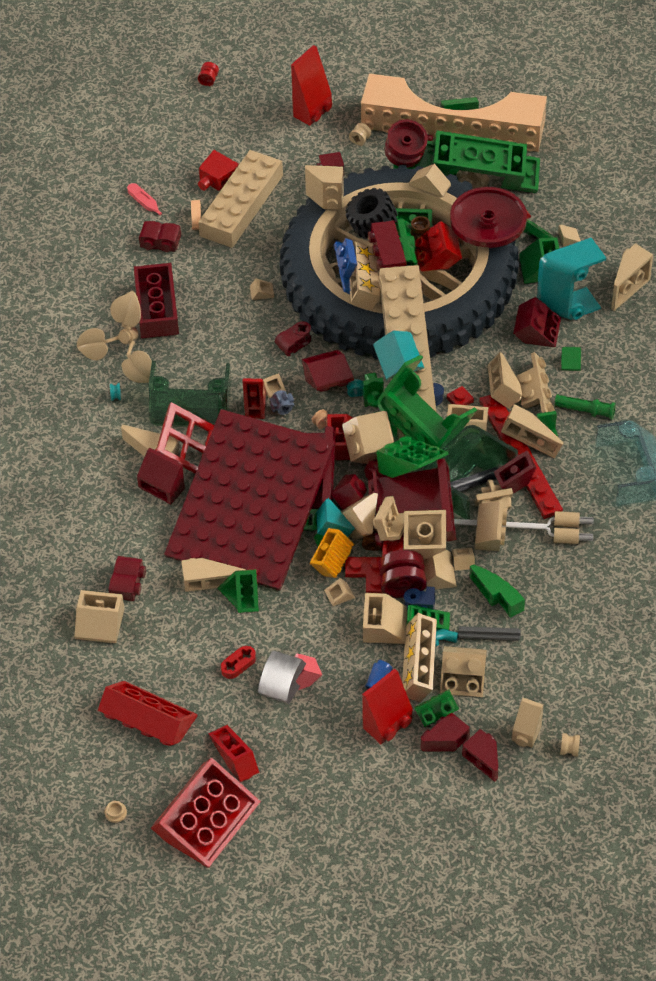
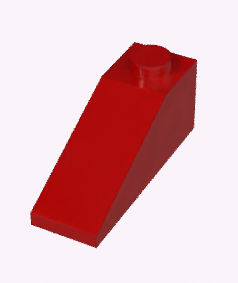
M243 378L245 416L254 419H265L266 389L263 379Z
M228 725L208 733L229 770L240 782L260 773L253 751Z

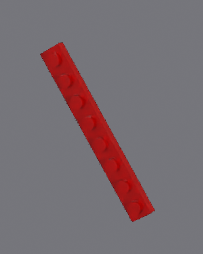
M491 395L479 398L481 406L488 407V419L510 459L513 460L523 452L529 451L536 470L526 488L543 519L553 517L555 511L563 512V508L527 444L501 432L509 414L507 408L493 399Z

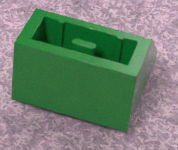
M557 237L537 239L519 253L524 283L538 282L539 261L545 254L559 249Z

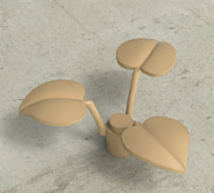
M130 291L115 299L111 305L113 319L116 322L122 323V327L125 329L121 330L118 336L106 340L105 334L101 329H88L78 338L77 348L87 358L100 360L108 352L106 343L120 340L123 344H130L127 351L128 359L122 362L123 373L134 382L149 383L154 381L153 364L150 356L146 352L139 350L131 354L133 345H135L134 341L139 336L135 326L140 321L141 309L135 292Z

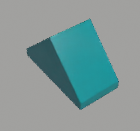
M329 498L326 499L317 510V533L325 535L328 528L340 530L349 537L355 527Z

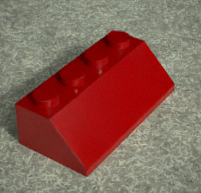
M126 681L106 686L98 711L104 713L106 718L117 719L123 722L122 724L125 727L136 728L141 731V734L147 737L158 738L160 743L167 746L181 742L198 716L194 712Z

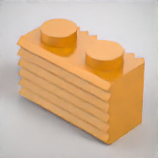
M328 528L309 564L321 575L336 578L341 572V567H343L347 559L346 557L350 555L354 543L342 531Z

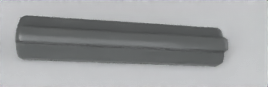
M460 626L458 628V638L519 641L521 631L519 628Z

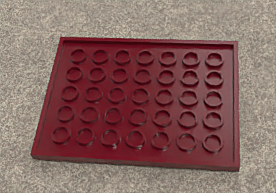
M221 409L164 556L181 562L191 558H204L246 570L256 569L258 585L280 591L335 447V441Z

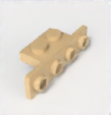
M533 352L531 353L533 368L516 375L521 385V405L524 409H528L540 403L542 413L555 411L550 400L552 394L547 384L549 378L545 373L546 363L542 357Z

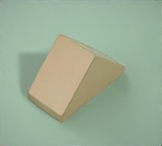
M435 164L418 170L410 180L409 185L443 198L451 183Z

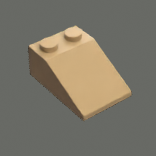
M636 243L630 249L627 248L622 255L613 289L611 307L613 311L650 280L653 254Z

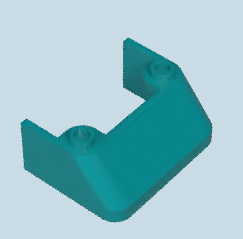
M592 237L549 252L539 261L537 298L560 317L577 320L586 314L601 309V306L587 287L573 292L574 282L585 279L590 266L606 261V256Z

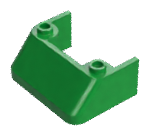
M419 355L403 363L378 398L377 405L380 411H387L389 420L405 436L442 449L464 429L477 409L474 407L460 416L450 414L444 420L417 394L421 388V379L414 370L423 359V356Z

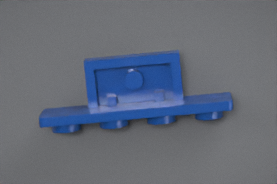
M345 238L343 243L336 241L334 247L343 291L350 294V277L357 266L353 241Z

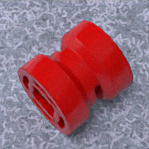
M205 62L198 75V82L204 86H213L219 73L218 66L213 62Z

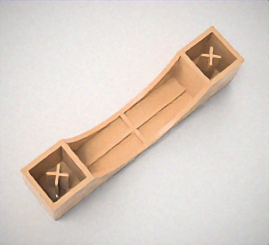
M369 74L361 101V123L366 124L371 130L388 133L393 123L409 119L421 124L427 134L432 135L433 138L438 130L527 144V151L539 152L545 124L547 96L510 92L501 101L484 108L450 110L434 106L419 98L408 87L405 78Z

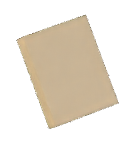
M377 493L365 496L341 511L355 527L354 531L350 534L352 539L358 540L372 534Z
M445 550L428 559H424V572L426 573L428 587H435V589L457 587L450 551Z

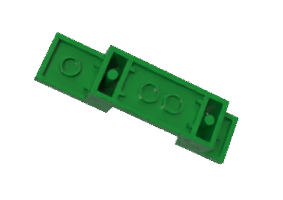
M437 130L433 141H427L421 161L417 165L407 168L415 169L417 166L425 168L435 164L445 176L449 175L451 169L500 176L501 188L537 193L540 158L527 156V144ZM393 164V169L399 168L398 166Z

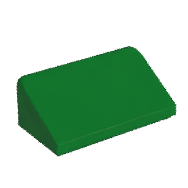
M476 97L442 100L441 106L444 109L475 110L479 109V101Z
M396 208L398 214L396 218L408 221L410 228L412 219L418 216L426 217L430 221V228L432 227V209Z

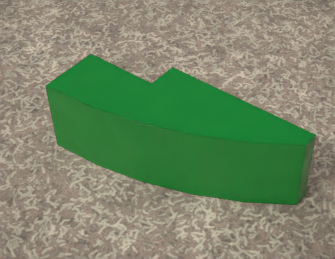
M474 564L470 566L469 578L491 606L499 603L510 618L524 611L525 599L513 586L498 575Z

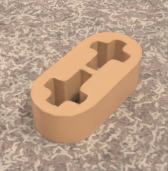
M191 200L192 230H199L198 222L201 219L200 200Z

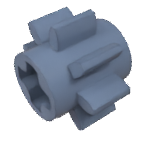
M283 390L275 392L272 398L269 399L272 411H278L280 415L288 414L292 407L295 406L292 394H286V391Z

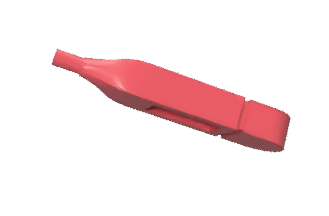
M135 183L128 185L129 195L146 210L156 212L159 215L162 214L158 210L156 201L141 189L140 186Z

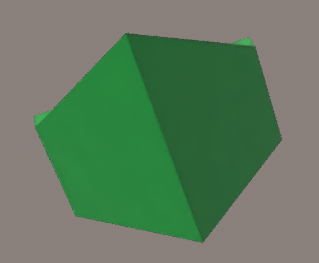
M256 569L234 571L217 588L236 607L238 613L259 611Z

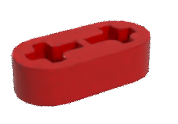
M242 646L221 663L222 675L227 679H234L252 666L256 661L254 648ZM243 654H245V655H249V654H250V658H248V657H244V658H243ZM229 666L230 668H232L234 666V670H227V667Z

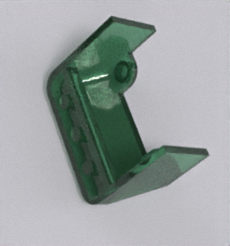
M152 361L149 378V421L153 425L163 426L168 406L172 402L215 425L220 410L229 411L232 384L230 363H226L225 378H214L208 383L207 390L169 389L168 380L163 376H157L156 361ZM175 414L172 426L188 427L189 421Z
M469 425L442 448V450L448 451V455L440 459L445 458L449 467L450 482L467 477L477 466L483 470L497 467L499 464L503 466L518 456V450L480 427ZM437 460L424 466L423 470L438 468ZM451 487L453 512L469 520V497Z

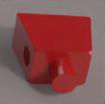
M213 150L199 167L200 181L198 182V187L205 191L211 186L220 191L237 169L239 163Z

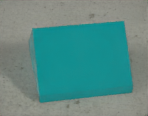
M393 330L373 344L386 381L393 379L403 363L419 356L411 332ZM422 360L415 368L414 372L424 369Z

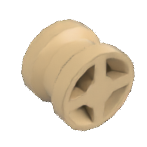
M358 123L349 134L351 142L360 146L364 145L366 139L371 136V129L366 124Z
M562 733L560 755L568 753L578 757L580 735L569 736L567 733Z

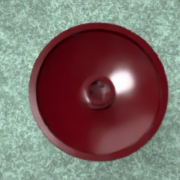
M480 187L463 193L455 200L450 211V223L455 234L463 241L478 247L495 248L507 245L520 237L526 227L527 211L523 202L513 193L496 187Z

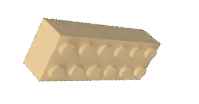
M249 150L199 220L200 237L233 248L282 178V161Z

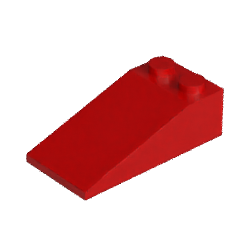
M315 45L291 64L293 117L309 126L317 122L321 115L332 108V93L317 46Z

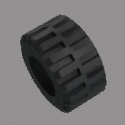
M380 188L360 191L357 193L358 195L351 198L352 200L348 202V207L345 209L346 217L354 232L364 239L368 238V232L371 231V223L393 220L396 222V216H398L388 193Z

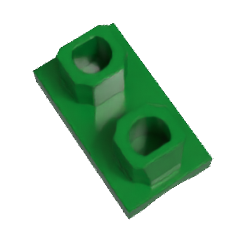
M373 372L364 375L363 403L364 407L370 405L377 408L378 398L384 391V381L382 377L377 378V374Z
M448 689L415 706V710L424 727L438 721L441 717H446L459 710V706Z

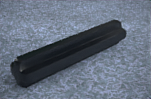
M495 466L450 482L451 493L454 494L486 483L488 480L497 479L494 471L499 468Z

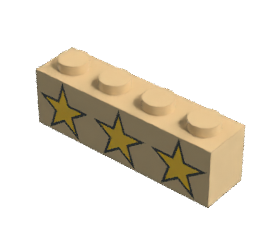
M355 241L353 246L357 266L350 277L351 304L373 310L374 306L379 304L381 300L379 271L376 266L377 257L373 256L371 246Z
M417 613L406 625L402 678L408 698L421 702L433 690L437 619Z

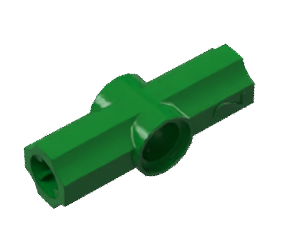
M397 219L395 225L405 255L406 266L417 265L414 236H411L409 222L404 219Z

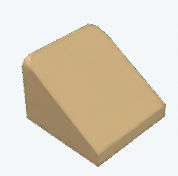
M559 225L558 234L563 247L581 241L576 228Z
M256 278L250 285L252 300L274 298L271 282Z
M279 373L263 379L268 398H271L279 390L286 391Z
M472 548L452 550L455 571L468 570L471 565H475V556Z
M341 578L324 590L332 606L355 598L347 582Z

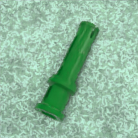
M559 394L556 395V403L554 404L555 407L588 412L594 417L599 415L609 417L610 420H613L616 409V402L610 404L600 402L599 399L589 401Z

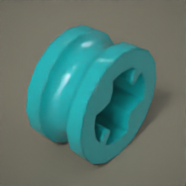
M354 379V381L348 382L347 394L350 397L362 396L363 381Z
M117 383V385L110 384L111 401H114V399L121 400L120 383Z

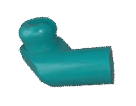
M445 629L437 630L435 646L439 645V640L456 643L458 632Z

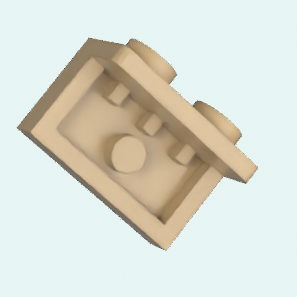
M393 496L385 497L373 520L374 528L378 531L380 541L399 540L404 532V513H398Z

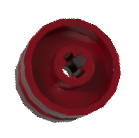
M409 119L393 123L388 130L384 146L387 159L398 167L399 165H406L408 168L417 165L423 158L428 141L427 132L424 127L418 122Z
M398 550L387 553L378 561L381 591L392 598H404V594L408 589L415 588L419 591L426 589L427 581L426 573L424 572V558L420 553L412 550Z

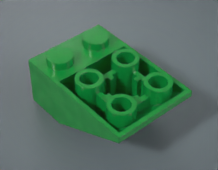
M409 436L401 437L398 441L386 444L383 448L376 451L379 473L391 478L417 470L448 455V451L442 450L437 446L428 445L423 441H417Z

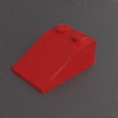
M396 669L392 670L362 694L363 729L380 745L386 740H392L398 730L407 728L411 724L413 708Z

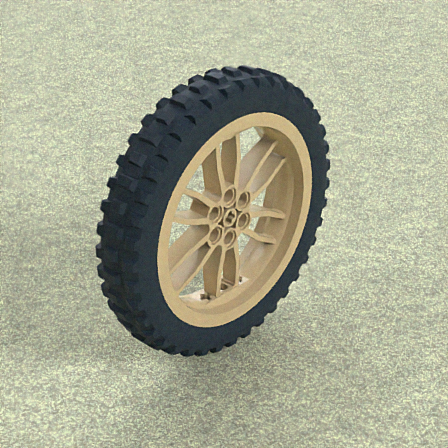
M399 165L398 169H390L389 166H382L381 170L374 171L372 168H367L361 174L356 172L348 174V177L344 179L342 210L323 209L311 198L306 199V205H301L298 208L297 217L291 218L280 250L282 284L286 288L287 299L292 303V308L296 313H300V320L309 323L311 331L315 334L322 333L323 339L328 343L336 342L340 349L347 351L351 348L355 350L356 355L363 356L367 353L372 354L374 359H378L373 344L385 336L381 300L379 304L374 306L373 310L351 304L350 294L343 291L341 279L336 278V275L340 274L338 262L329 264L326 258L328 251L337 240L343 243L346 238L352 240L353 245L356 241L371 247L373 246V243L348 233L353 229L346 217L345 209L348 207V202L352 200L353 196L358 195L357 193L360 191L380 188L388 193L395 208L432 209V224L436 225L442 221L451 227V207L460 195L472 190L471 183L467 181L461 183L452 174L445 176L450 181L451 186L442 198L409 185L416 172L424 167L417 166L415 169H407L406 165ZM458 237L459 244H461L462 259L468 258L472 265L471 273L463 283L443 269L420 271L423 294L433 300L423 303L430 357H435L438 351H443L444 353L451 352L455 345L462 347L468 344L469 338L473 337L476 339L481 336L482 329H489L494 324V318L501 316L504 306L509 303L512 291L517 283L519 262L518 246L515 245V241L501 247L484 248L471 245ZM428 280L441 284L452 291L445 294L429 283Z

